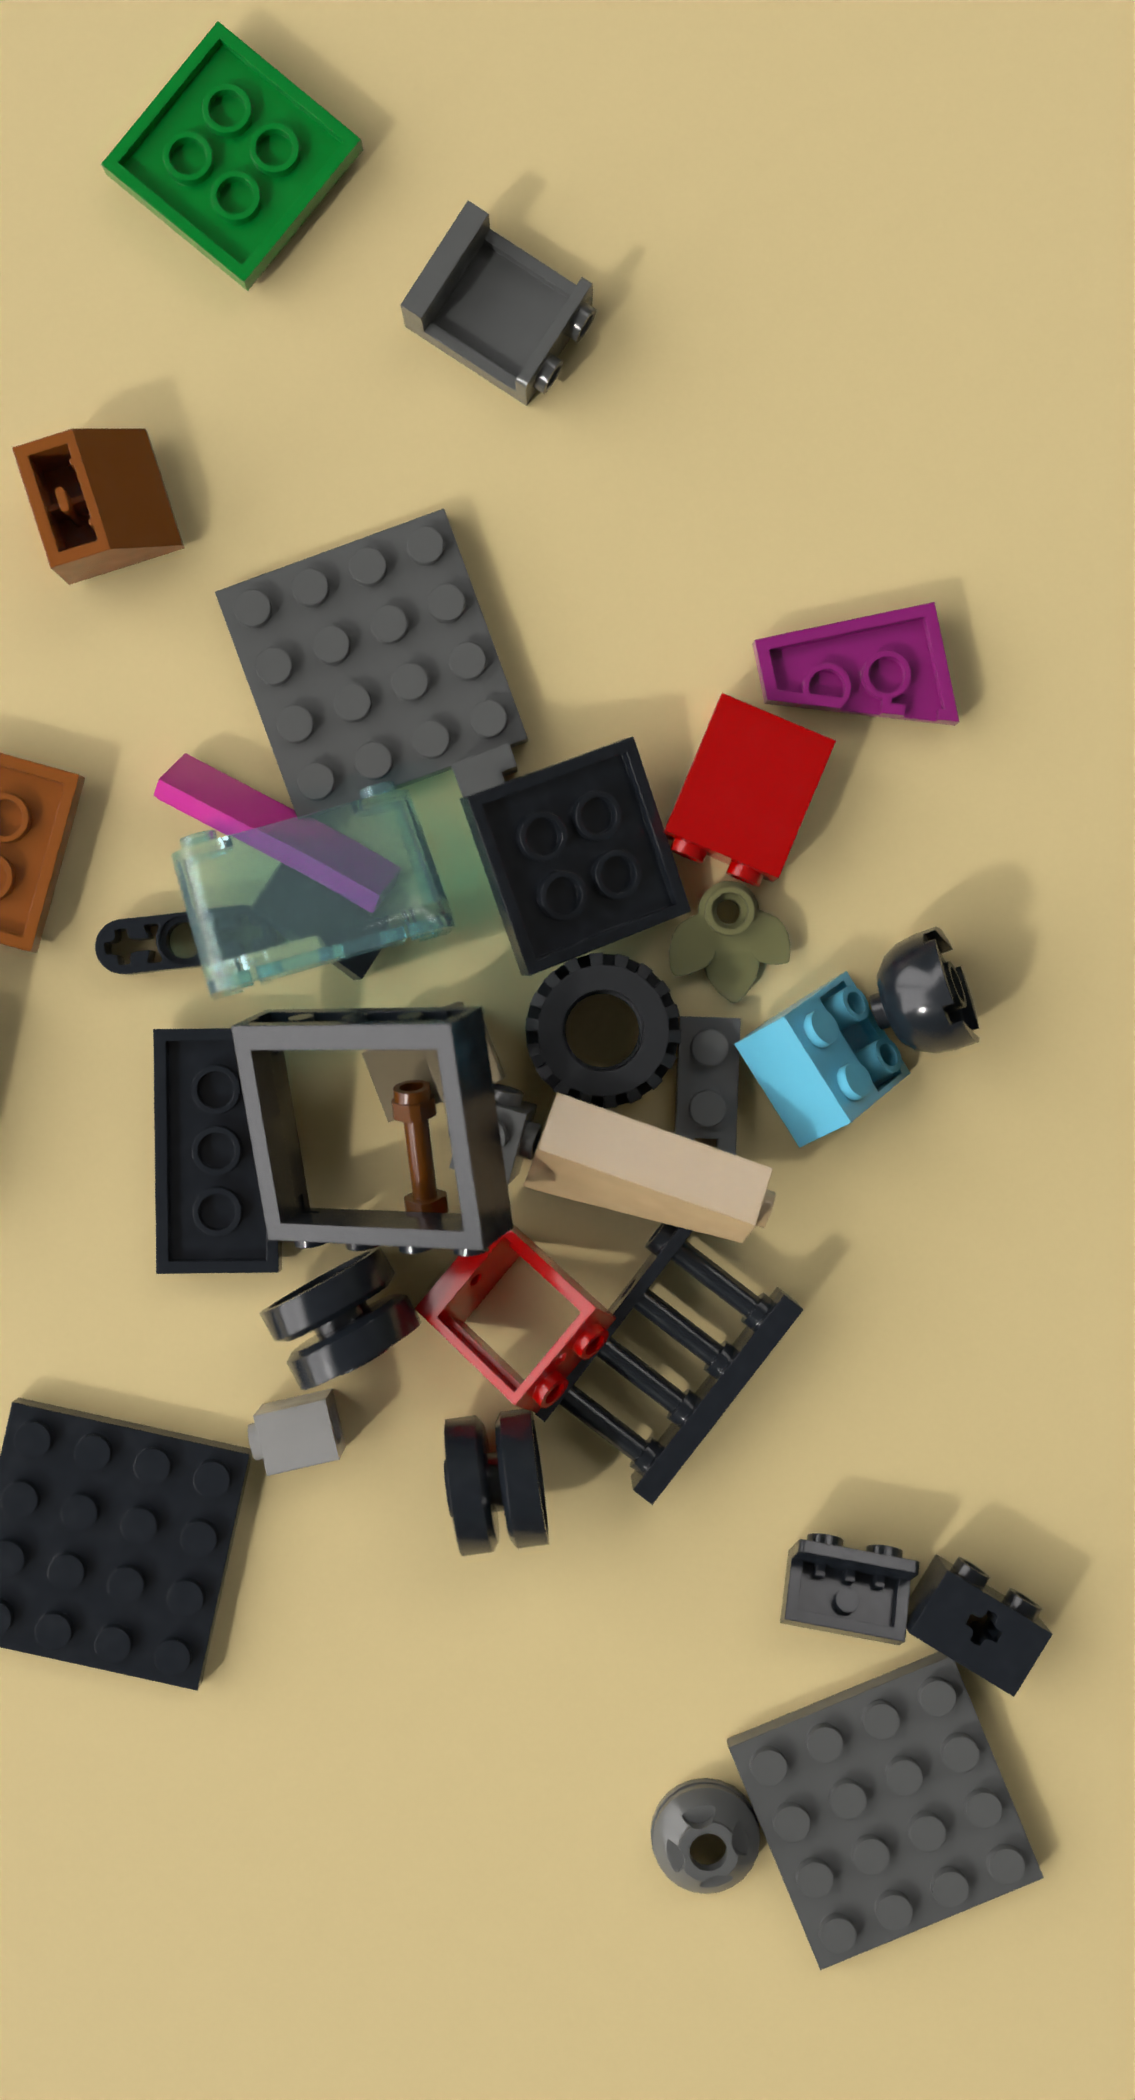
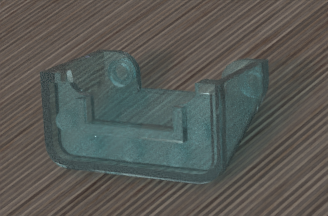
M394 781L383 782L360 790L361 800L217 838L215 830H208L188 835L179 840L182 849L172 853L171 859L209 995L213 1000L244 992L243 989L254 986L253 982L260 981L261 985L271 983L274 979L387 947H398L404 945L407 938H411V941L419 939V942L447 935L452 931L455 923L408 789L397 790Z

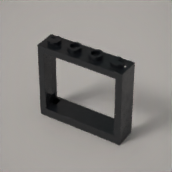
M482 1006L273 1009L262 1011L231 1026L268 1240L294 1241L297 1248H314L326 1243L346 1244V1249L350 1251H365L378 1246H398L399 1251L405 1254L422 1253L433 1248L453 1249L455 1255L469 1257L489 1251L490 1245L513 1228ZM284 1050H437L461 1214L310 1208Z

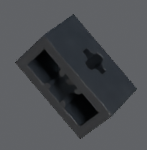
M936 1554L909 1597L907 1631L909 1634L1015 1697L1053 1635L1038 1617L1042 1610L1041 1607L1012 1588L1004 1596L986 1585L990 1577L969 1561L958 1557L955 1563L952 1564ZM971 1614L980 1618L984 1615L988 1616L984 1625L978 1621H973L970 1625L967 1622Z

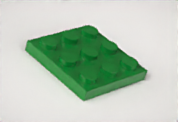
M217 21L101 165L107 176L244 289L249 291L363 151L361 139Z

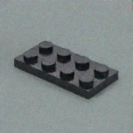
M231 1028L153 1029L156 1274L279 1273L282 1270V1241L268 1240Z

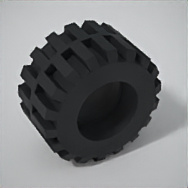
M603 952L590 953L589 955L579 958L575 957L565 962L543 980V983L535 992L530 1002L526 1017V1045L536 1071L554 1092L603 1107L604 1109L617 1108L618 1105L631 1104L642 1099L644 1094L652 1089L654 1090L663 1081L662 1078L672 1068L677 1058L675 1054L678 1043L680 1044L681 1030H679L678 1021L680 1014L677 1003L674 1004L669 993L670 989L663 980L661 981L652 972L651 968L643 963L640 964L629 959L628 956L617 953L616 955L603 954ZM595 994H609L625 1001L634 1011L639 1025V1035L634 1050L625 1060L609 1067H596L581 1061L571 1051L566 1038V1022L570 1012L578 1002Z

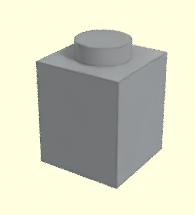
M333 1388L262 1404L253 1415L255 1423L248 1425V1439L253 1458L255 1460L263 1459L267 1476L339 1460L346 1447Z

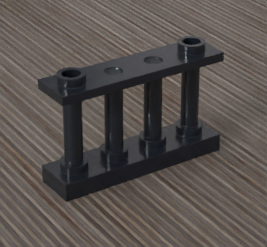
M665 1223L660 1224L645 1245V1248L652 1252L608 1309L616 1319L607 1329L609 1335L605 1344L594 1356L587 1360L582 1359L567 1377L568 1386L565 1392L555 1403L547 1408H541L538 1413H535L537 1417L545 1422L559 1404L630 1458L629 1466L635 1470L631 1475L633 1491L652 1505L803 1311V1308L793 1298L778 1287L770 1297L765 1293L757 1296L686 1241L692 1230ZM670 1260L743 1315L741 1322L746 1325V1328L732 1345L727 1341L721 1344L649 1289ZM633 1308L706 1363L704 1370L709 1375L695 1393L690 1389L682 1392L611 1337ZM596 1356L668 1411L667 1419L672 1423L658 1441L653 1437L645 1440L574 1385Z

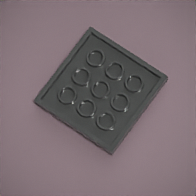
M444 508L215 592L298 821L314 820L452 770L451 763L508 742L511 748L528 742L527 734Z
M941 1652L931 1654L726 1739L732 1758L820 1970L1044 1878L954 1660Z

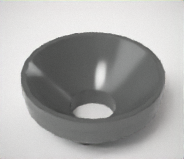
M710 1778L692 1779L677 1785L660 1801L652 1817L650 1830L652 1850L659 1867L672 1882L690 1892L710 1894L732 1888L745 1878L758 1856L760 1830L754 1808L742 1792L733 1785L721 1780ZM715 1834L725 1842L726 1851L724 1856L716 1863L701 1864L691 1856L690 1846L700 1835Z

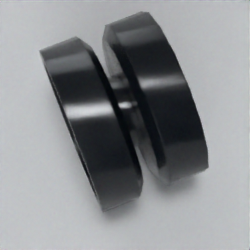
M381 1246L366 1251L318 1276L259 1313L274 1341H291L313 1330L316 1335L295 1348L286 1362L301 1390L311 1389L367 1364L420 1326L422 1321L407 1295H389L370 1305L366 1302V1300L385 1289L395 1274Z
M516 1409L499 1413L495 1422L497 1452L491 1453L485 1425L476 1415L445 1419V1488L449 1513L453 1517L457 1544L461 1556L495 1551L499 1543L498 1512L504 1511L509 1538L518 1549L549 1545L543 1474L532 1411Z

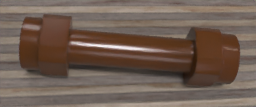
M409 1080L398 1083L393 1087L394 1098L391 1100L393 1119L404 1123L412 1193L404 1197L405 1211L448 1213L447 1193L437 1189L428 1120L437 1114L435 1095L431 1093L430 1083L425 1080Z

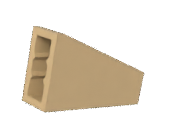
M558 1092L523 1187L740 1243H743L755 1226L765 1227L776 1197V1192L767 1190L773 1170L771 1167Z

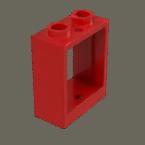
M513 1225L510 1231L490 1245L489 1251L469 1257L458 1256L415 1307V1310L514 1406L538 1413L541 1408L551 1406L562 1396L568 1386L567 1377L582 1359L587 1360L602 1348L609 1335L607 1329L616 1319L611 1312L515 1225ZM519 1256L581 1312L525 1380L465 1323Z

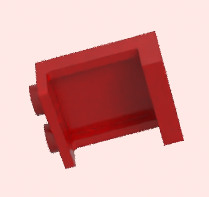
M722 693L664 829L667 839L673 841L670 847L671 851L701 864L704 863L706 856L729 864L726 871L727 875L755 887H760L763 879L770 882L777 880L780 877L836 740Z

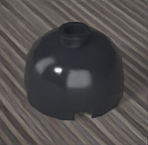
M938 927L916 933L895 944L884 956L877 973L879 993L870 996L871 1009L881 1030L891 1027L901 1043L916 1051L936 1054L978 1043L980 1039L973 1032V1030L979 1029V1024L966 978L961 966L954 968L950 961H945L942 953L953 950L946 935Z

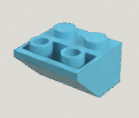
M847 971L770 1018L734 1044L799 1148L853 1122L910 1074L909 1069L901 1058L899 1049L888 1038L885 1031L880 1029L873 1012L869 1008L865 995L856 987Z

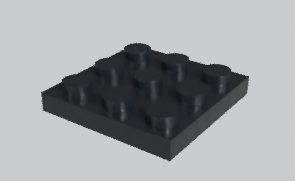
M634 737L621 739L460 798L516 962L523 976H531L691 912Z

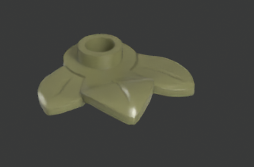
M734 881L717 883L703 894L699 902L698 914L684 920L677 926L669 949V964L673 975L683 976L705 969L706 976L713 987L732 1003L739 1002L751 989L758 974L760 962L779 965L788 963L790 960L789 935L783 923L773 915L759 910V904L753 892L745 885ZM729 900L738 906L739 916L734 923H724L718 918L717 907L722 901Z

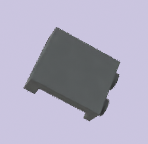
M469 200L400 305L406 328L526 406L537 390L545 394L550 389L563 365V361L558 358L570 338L577 343L583 338L596 314V309L592 307L593 283L582 277L577 285L491 230L489 213Z

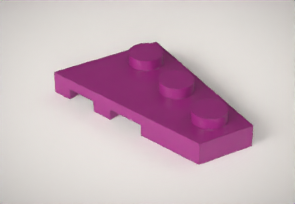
M935 602L756 639L752 644L765 704L953 726L960 722Z

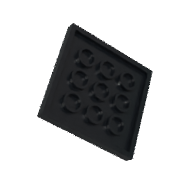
M23 1398L14 1400L11 1404L0 1454V1648L198 1691L203 1680L252 1458L251 1449Z

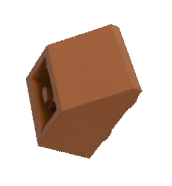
M145 428L69 429L12 447L50 568L67 584L71 585L185 548L150 437Z

